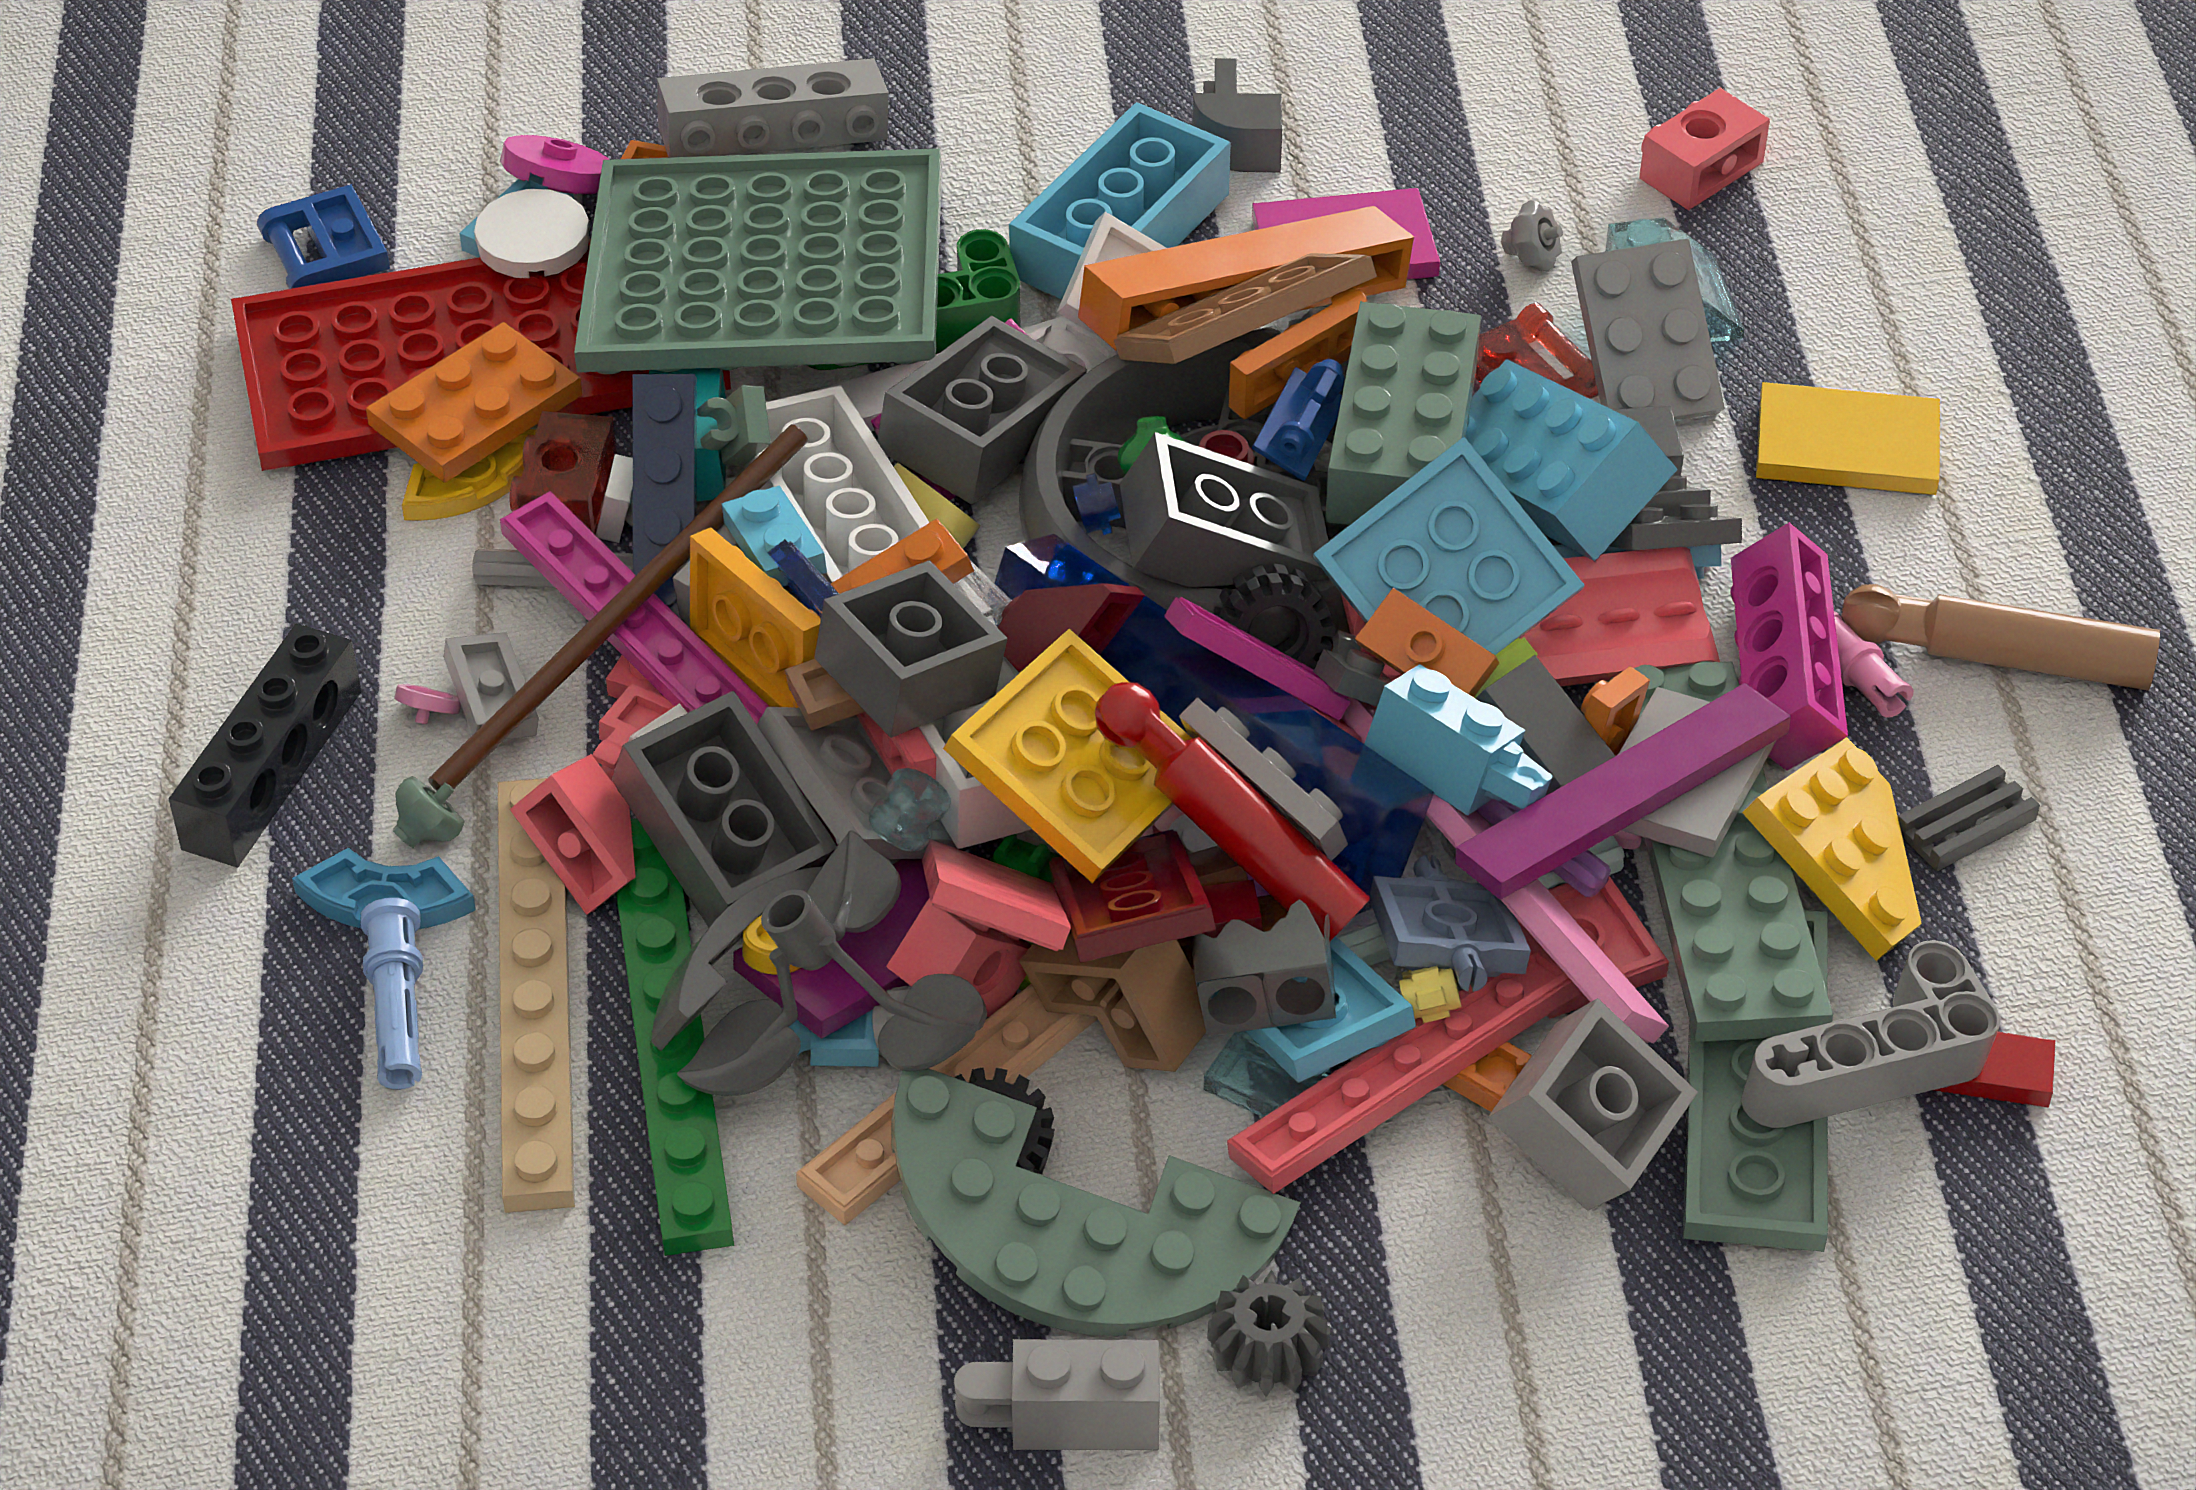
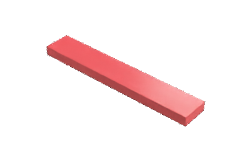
M1535 942L1529 946L1531 952L1526 974L1502 973L1496 977H1487L1485 986L1478 991L1473 992L1471 985H1469L1468 991L1462 989L1459 991L1462 1008L1450 1010V1017L1423 1023L1422 1017L1415 1019V1028L1390 1039L1382 1046L1367 1050L1227 1140L1229 1158L1272 1194H1275L1582 992L1538 942Z

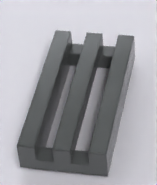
M1996 765L1898 815L1902 838L1937 872L2037 820L2040 804L2032 797L2024 800L2021 797L2023 788L2016 781L2007 784L2005 782L2006 771L1999 765ZM2003 806L2007 808V810L1976 825L1978 819ZM1953 832L1961 833L1935 847L1931 844Z

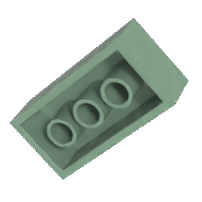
M1360 301L1328 467L1325 522L1351 525L1461 438L1466 437L1477 368L1481 315L1451 310L1442 311L1398 306L1389 303L1380 304Z

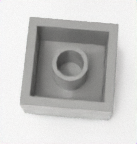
M1597 998L1555 1023L1488 1118L1589 1211L1631 1190L1698 1091Z

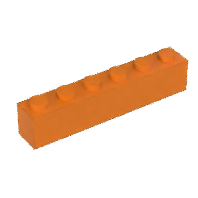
M1370 206L1084 265L1078 318L1117 351L1114 342L1117 335L1309 253L1357 254L1371 257L1377 277L1352 287L1363 292L1365 296L1402 289L1406 287L1414 236L1377 207ZM1332 296L1301 310L1331 304Z

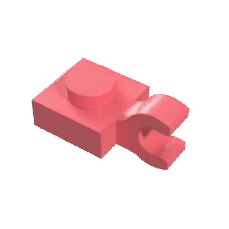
M634 683L628 686L599 721V739L602 742L595 749L593 757L602 765L601 768L611 781L622 745L629 741L632 734L674 707L664 696Z

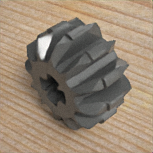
M1272 1270L1265 1278L1264 1283L1256 1284L1245 1275H1242L1239 1283L1236 1285V1292L1220 1291L1219 1298L1215 1302V1313L1212 1314V1319L1208 1321L1207 1340L1211 1342V1347L1213 1348V1361L1216 1364L1217 1371H1232V1380L1235 1382L1237 1390L1255 1381L1259 1383L1260 1389L1264 1396L1267 1397L1274 1387V1383L1281 1382L1295 1393L1301 1384L1302 1375L1317 1376L1318 1370L1322 1366L1323 1353H1325L1326 1348L1330 1344V1326L1327 1325V1319H1324L1325 1307L1321 1302V1296H1305V1287L1300 1277L1284 1286L1278 1284V1280Z

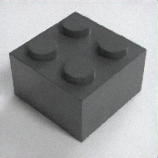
M929 560L824 599L814 658L882 730L892 738L994 697L998 686L1007 637Z

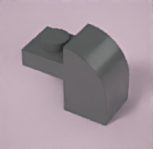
M1215 58L1214 81H1203V93H1193L1192 126L1231 142V171L1281 172L1282 94L1237 93V58Z

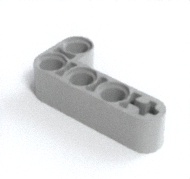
M1923 941L1916 944L1908 954L1894 993L1893 1008L1774 1036L1762 1041L1755 1051L1742 1091L1741 1102L1743 1109L1757 1123L1771 1128H1781L1967 1082L1976 1078L1984 1068L2000 1027V1015L1970 964L1957 948L1941 941Z

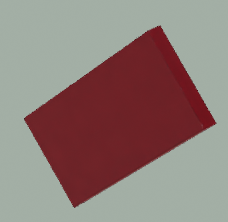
M1171 829L1140 837L1093 883L1063 856L1051 858L1052 861H1049L1054 886L1071 926L1070 934L1080 963L1216 930L1211 906L1177 830Z

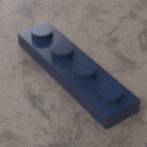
M633 374V573L637 575L697 516V377L695 374ZM675 572L654 594L680 618L673 577L676 575Z

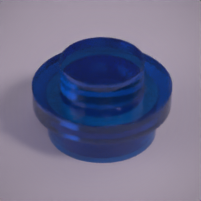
M1096 473L1086 475L1087 482L1073 486L1085 531L1089 534L1101 530L1104 536L1111 534L1113 530L1110 521L1121 518L1112 483L1110 481L1099 484Z

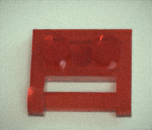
M1540 303L1529 304L1519 313L1516 319L1479 335L1475 379L1479 383H1482L1490 372L1499 368L1508 359L1589 399L1599 395L1591 359L1553 324V315ZM1537 340L1574 376L1564 379L1529 343Z

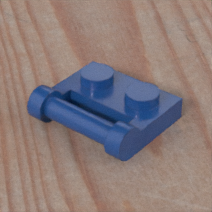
M352 184L270 207L264 210L257 219V227L263 239L273 244L288 274L286 277L288 289L364 277L390 269L388 252ZM307 228L322 259L309 263L306 262L293 236L294 230Z

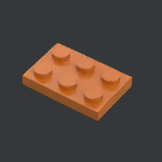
M502 322L366 407L369 426L446 483L583 394L581 378L508 324Z

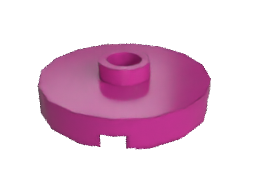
M539 135L508 137L503 143L500 162L504 169L514 177L523 181H529L530 173L543 178L542 186H546L550 190L572 194L597 193L603 160H610L598 151L564 139Z

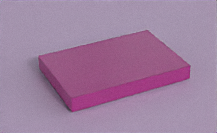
M1418 188L1252 203V221L1255 230L1375 206L1414 236L1407 280L1439 276L1440 259Z

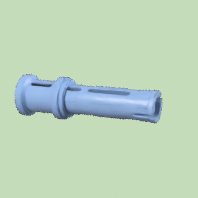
M401 898L375 900L366 905L360 917L361 929L368 936L369 951L363 957V973L369 982L373 984L375 995L374 1010L378 1049L377 1079L381 1085L390 1089L410 1088L415 1085L414 1080L419 1082L422 1078L418 1046L417 1001L415 998V982L423 972V956L415 945V933L420 928L421 919L417 906Z

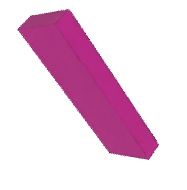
M1175 597L1164 615L1180 634L1337 720L1341 719L1351 702L1348 696L1335 692L1313 672L1312 668L1183 597H1180V599Z

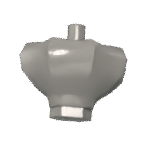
M1530 200L1522 205L1518 215L1513 218L1511 228L1503 231L1501 244L1505 254L1518 256L1525 266H1533L1539 271H1549L1554 267L1556 257L1562 254L1560 237L1563 235V230L1554 220L1550 207L1541 206L1538 202Z

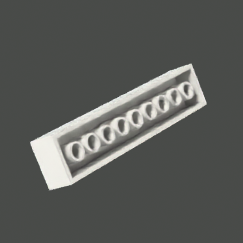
M841 385L766 402L771 443L791 424L796 425L806 434L808 442L760 490L780 485L825 552L827 573L818 575L816 581L817 588L822 591L824 599L834 596L829 584L929 523ZM761 453L745 466L729 465L734 478L746 469ZM964 577L954 583L995 625L966 578ZM1003 657L996 694L1019 674L1005 657ZM992 698L919 726V729L936 755L935 805L932 807L957 849L1031 830L1023 820L943 749L950 736Z

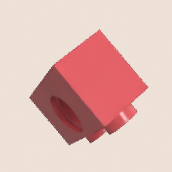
M1719 88L1700 101L1691 103L1684 111L1665 123L1654 126L1644 136L1641 146L1642 160L1639 179L1689 211L1764 162L1770 119L1727 91Z
M929 898L886 967L911 987L919 979L928 975L940 973L959 976L967 980L979 992L986 1004L987 1017H990L1012 999L1025 979L1026 973L1019 960L1032 945L1019 937L933 907Z

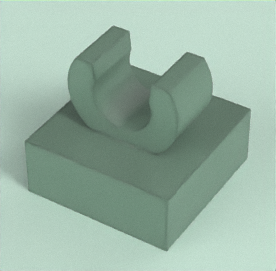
M741 385L726 399L720 397L711 398L697 409L698 416L712 417L717 420L718 430H710L701 438V446L709 450L720 449L722 465L745 466L771 444L764 387Z

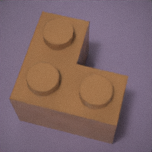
M1069 932L1063 950L1059 949L1057 952L1033 943L1019 960L1047 1012L1098 1017L1124 1067L1176 1072L1206 1033L1195 973L1177 939L1080 963Z

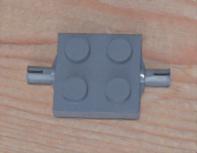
M1424 855L1415 861L1413 872L1416 877H1373L1369 901L1394 966H1403L1411 971L1438 966L1439 969L1452 968L1456 972L1460 987L1468 991L1469 985H1471L1473 992L1485 986L1487 977H1496L1502 973L1526 974L1531 950L1518 920L1500 899L1481 884L1450 879L1443 873L1439 859L1431 856V861L1429 862L1428 855Z

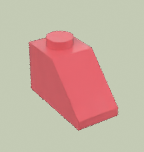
M592 754L553 773L510 808L512 814L586 915L593 912L636 878L630 807Z

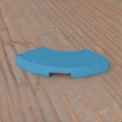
M347 848L292 878L295 893L306 904L330 919L357 928H361V912L366 905L383 898H401L415 904L420 911L421 921L419 929L445 924L476 910L474 895L439 856L415 865L386 866L367 861L350 848Z

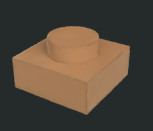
M816 659L785 669L788 688L811 731L865 712Z

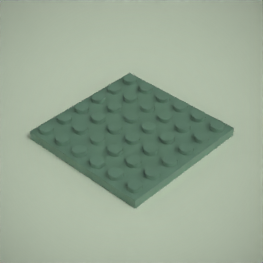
M941 148L603 160L574 351L577 372H598L601 374H615L621 371L633 370L675 372L680 369L693 368L734 370L740 367L753 366L794 368L799 365L814 364L854 366L859 363L895 362L898 364H913L918 361L931 360L936 356L942 177Z

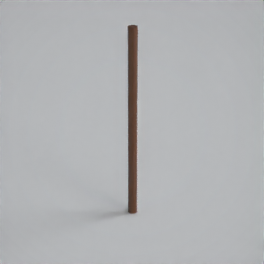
M791 424L428 778L430 785L436 791L444 783L455 789L690 558L691 535L710 527L717 532L725 524L721 503L743 497L752 491L760 490L808 442L806 434L796 425Z

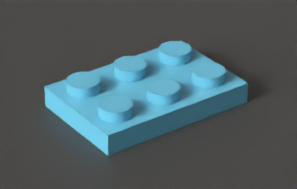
M1336 936L1330 941L1331 962L1334 970L1336 1018L1245 1031L1298 1083L1312 1076L1320 1075L1331 1067L1371 1048L1382 1046L1390 1039L1416 1027L1412 1005ZM1295 977L1293 979L1300 983H1305L1308 978ZM1220 990L1216 991L1210 998L1215 997Z

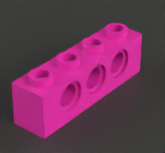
M1790 522L1730 558L1733 582L1730 594L1735 604L1737 626L1734 638L1739 649L1741 675L1738 679L1739 686L1746 683L1791 716L1789 733L1776 740L1768 755L1786 771L1848 737L1828 555Z

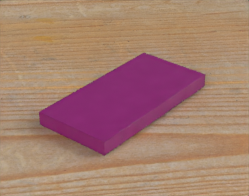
M900 859L892 865L899 873L901 879V891L893 908L877 925L869 930L860 933L846 931L844 937L836 941L886 992L887 990H892V988L909 986V984L886 966L930 898L922 859ZM742 947L733 951V970L783 1008L778 975L762 973L751 968L743 958ZM833 958L819 969L810 971L800 968L790 973L798 1011L797 1020L821 1039L873 1010L874 1006L880 1005Z

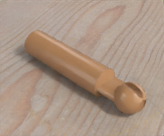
M1862 584L1850 591L1844 599L1841 614L1842 620L1863 641L1875 644L1892 641L1922 646L1926 648L1929 655L2149 690L2151 687L2160 640V630L1941 594H1938L1934 600L1894 594L1889 588L1878 584Z

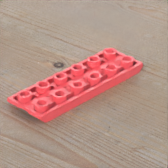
M1687 547L1601 554L1596 561L1585 556L1563 558L1584 583L1583 590L1520 638L1525 637L1537 652V658L1560 686L1593 683L1601 680L1609 681L1611 677H1616L1629 666L1636 668L1641 665H1651L1658 669H1666L1705 661L1720 662L1711 626L1703 607L1701 590L1691 552ZM1341 593L1350 633L1357 636L1366 623ZM1361 647V651H1362V652H1365V653H1367V654H1369V655H1371V656H1374V655H1372L1371 653H1369L1368 651H1366L1365 649H1363V648ZM1385 664L1382 671L1392 681L1402 675L1387 664Z

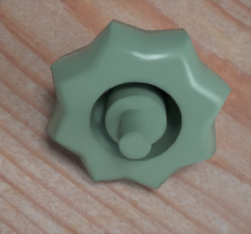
M414 776L404 779L395 792L399 817L393 832L412 848L425 840L451 841L457 837L462 831L465 821L453 809L451 804L446 801L454 792V789L447 783H444L435 792L431 787L425 785Z

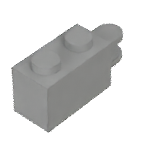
M1013 1339V1362H971L963 1365L955 1374L954 1389L957 1395L955 1410L958 1419L970 1427H1013V1450H1159V1340Z

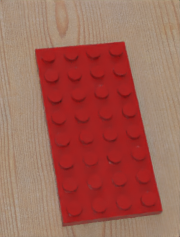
M591 239L588 250L576 264L558 274L545 276L544 270L537 272L529 271L530 278H515L494 271L481 260V257L232 298V309L262 471L398 448L369 426L366 407L502 322L508 324L581 378L583 395L541 422L633 407V374H649V370L601 374L598 372H577L574 351ZM723 370L726 390H731L730 371Z

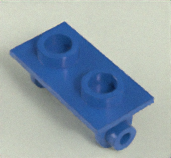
M1325 359L1314 364L1308 373L1295 367L1251 449L1304 481L1339 415L1342 395L1339 392L1345 383L1342 366L1335 360Z

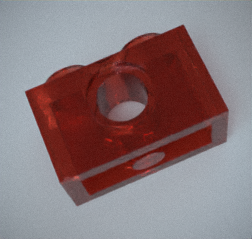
M542 411L535 435L528 434L525 438L523 447L524 470L522 476H514L511 482L509 497L511 511L514 512L551 491L596 536L614 456L617 454L613 417Z

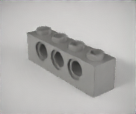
M874 58L657 78L658 128L669 158L726 156L888 140L889 92Z

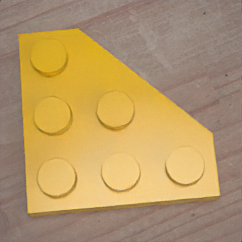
M1847 737L1758 796L1742 812L1875 961L1905 940L1922 924L1891 785L1879 773L1874 760L1865 751L1857 748Z

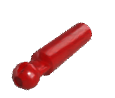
M1120 682L1112 685L1099 698L1095 708L1096 727L1104 739L1117 747L1135 748L1157 769L1154 786L1287 911H1289L1292 904L1300 899L1307 905L1323 937L1325 917L1329 914V941H1331L1370 900V897L1200 737L1183 741L1160 719L1159 703L1151 691L1138 683Z

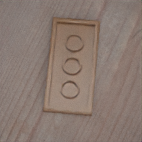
M1309 253L1117 335L1114 342L1121 360L1176 364L1377 277L1372 258L1366 255Z

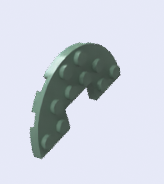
M929 1068L920 1071L902 1070L892 1113L891 1147L892 1153H895L896 1164L903 1185L901 1194L914 1222L925 1240L929 1241L932 1239L941 1252L957 1267L956 1275L990 1301L1030 1321L1063 1331L1102 1336H1126L1129 1329H1143L1167 1324L1168 1329L1195 1321L1215 1311V1302L1219 1298L1220 1291L1236 1292V1285L1239 1283L1242 1275H1245L1253 1282L1260 1276L1274 1259L1286 1239L1301 1202L1276 1193L1272 1194L1265 1189L1169 1155L1149 1212L1139 1211L1016 1166L1037 1107Z

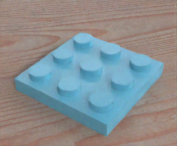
M1465 437L1461 438L1313 553L1314 560L1365 623L1368 622L1392 588H1395L1494 655L1518 637L1524 636L1583 590L1585 586Z

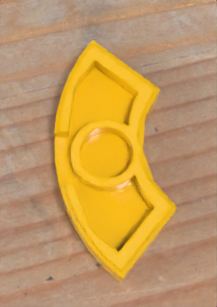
M536 429L527 430L446 483L419 463L413 464L402 502L404 520L422 521L453 517L479 509L506 495L519 485L535 467L544 448L543 431Z

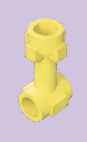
M1438 966L1414 971L1407 969V971L1401 972L1403 979L1399 981L1401 994L1412 1005L1415 1019L1422 1017L1423 1023L1450 1017V1010L1462 1008L1452 968L1439 969Z

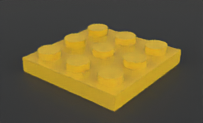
M1068 629L950 736L943 749L1093 883L1174 804L1154 786L1157 769L1135 748L1115 746L1104 739L1097 729L1095 721L1097 701L1112 685L1129 681L1072 630ZM1160 710V719L1183 741L1192 739Z

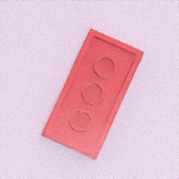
M929 839L922 858V864L933 907L1057 952L1059 949L1063 950L1071 926L1052 883Z

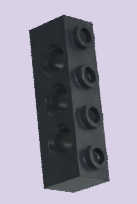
M297 623L293 626L168 798L182 851L236 868L240 866L362 692L351 639Z

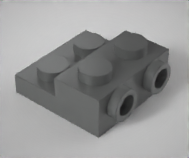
M1671 476L1608 547L1645 550L1742 543V518L1718 515V505L1711 504L1710 489L1687 487L1686 476Z

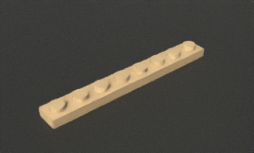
M547 778L498 782L502 1199L505 1213L575 1207L567 888L510 811V808Z

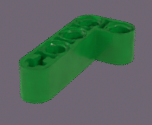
M976 229L965 233L957 242V271L938 274L936 354L942 352L990 316L1004 323L1011 318L1021 328L1020 279L1008 242L1003 235L996 231ZM859 363V364L854 365V366H860V365H866V364H873V363ZM836 364L807 365L810 368L817 370H834L840 368L853 367L839 366Z

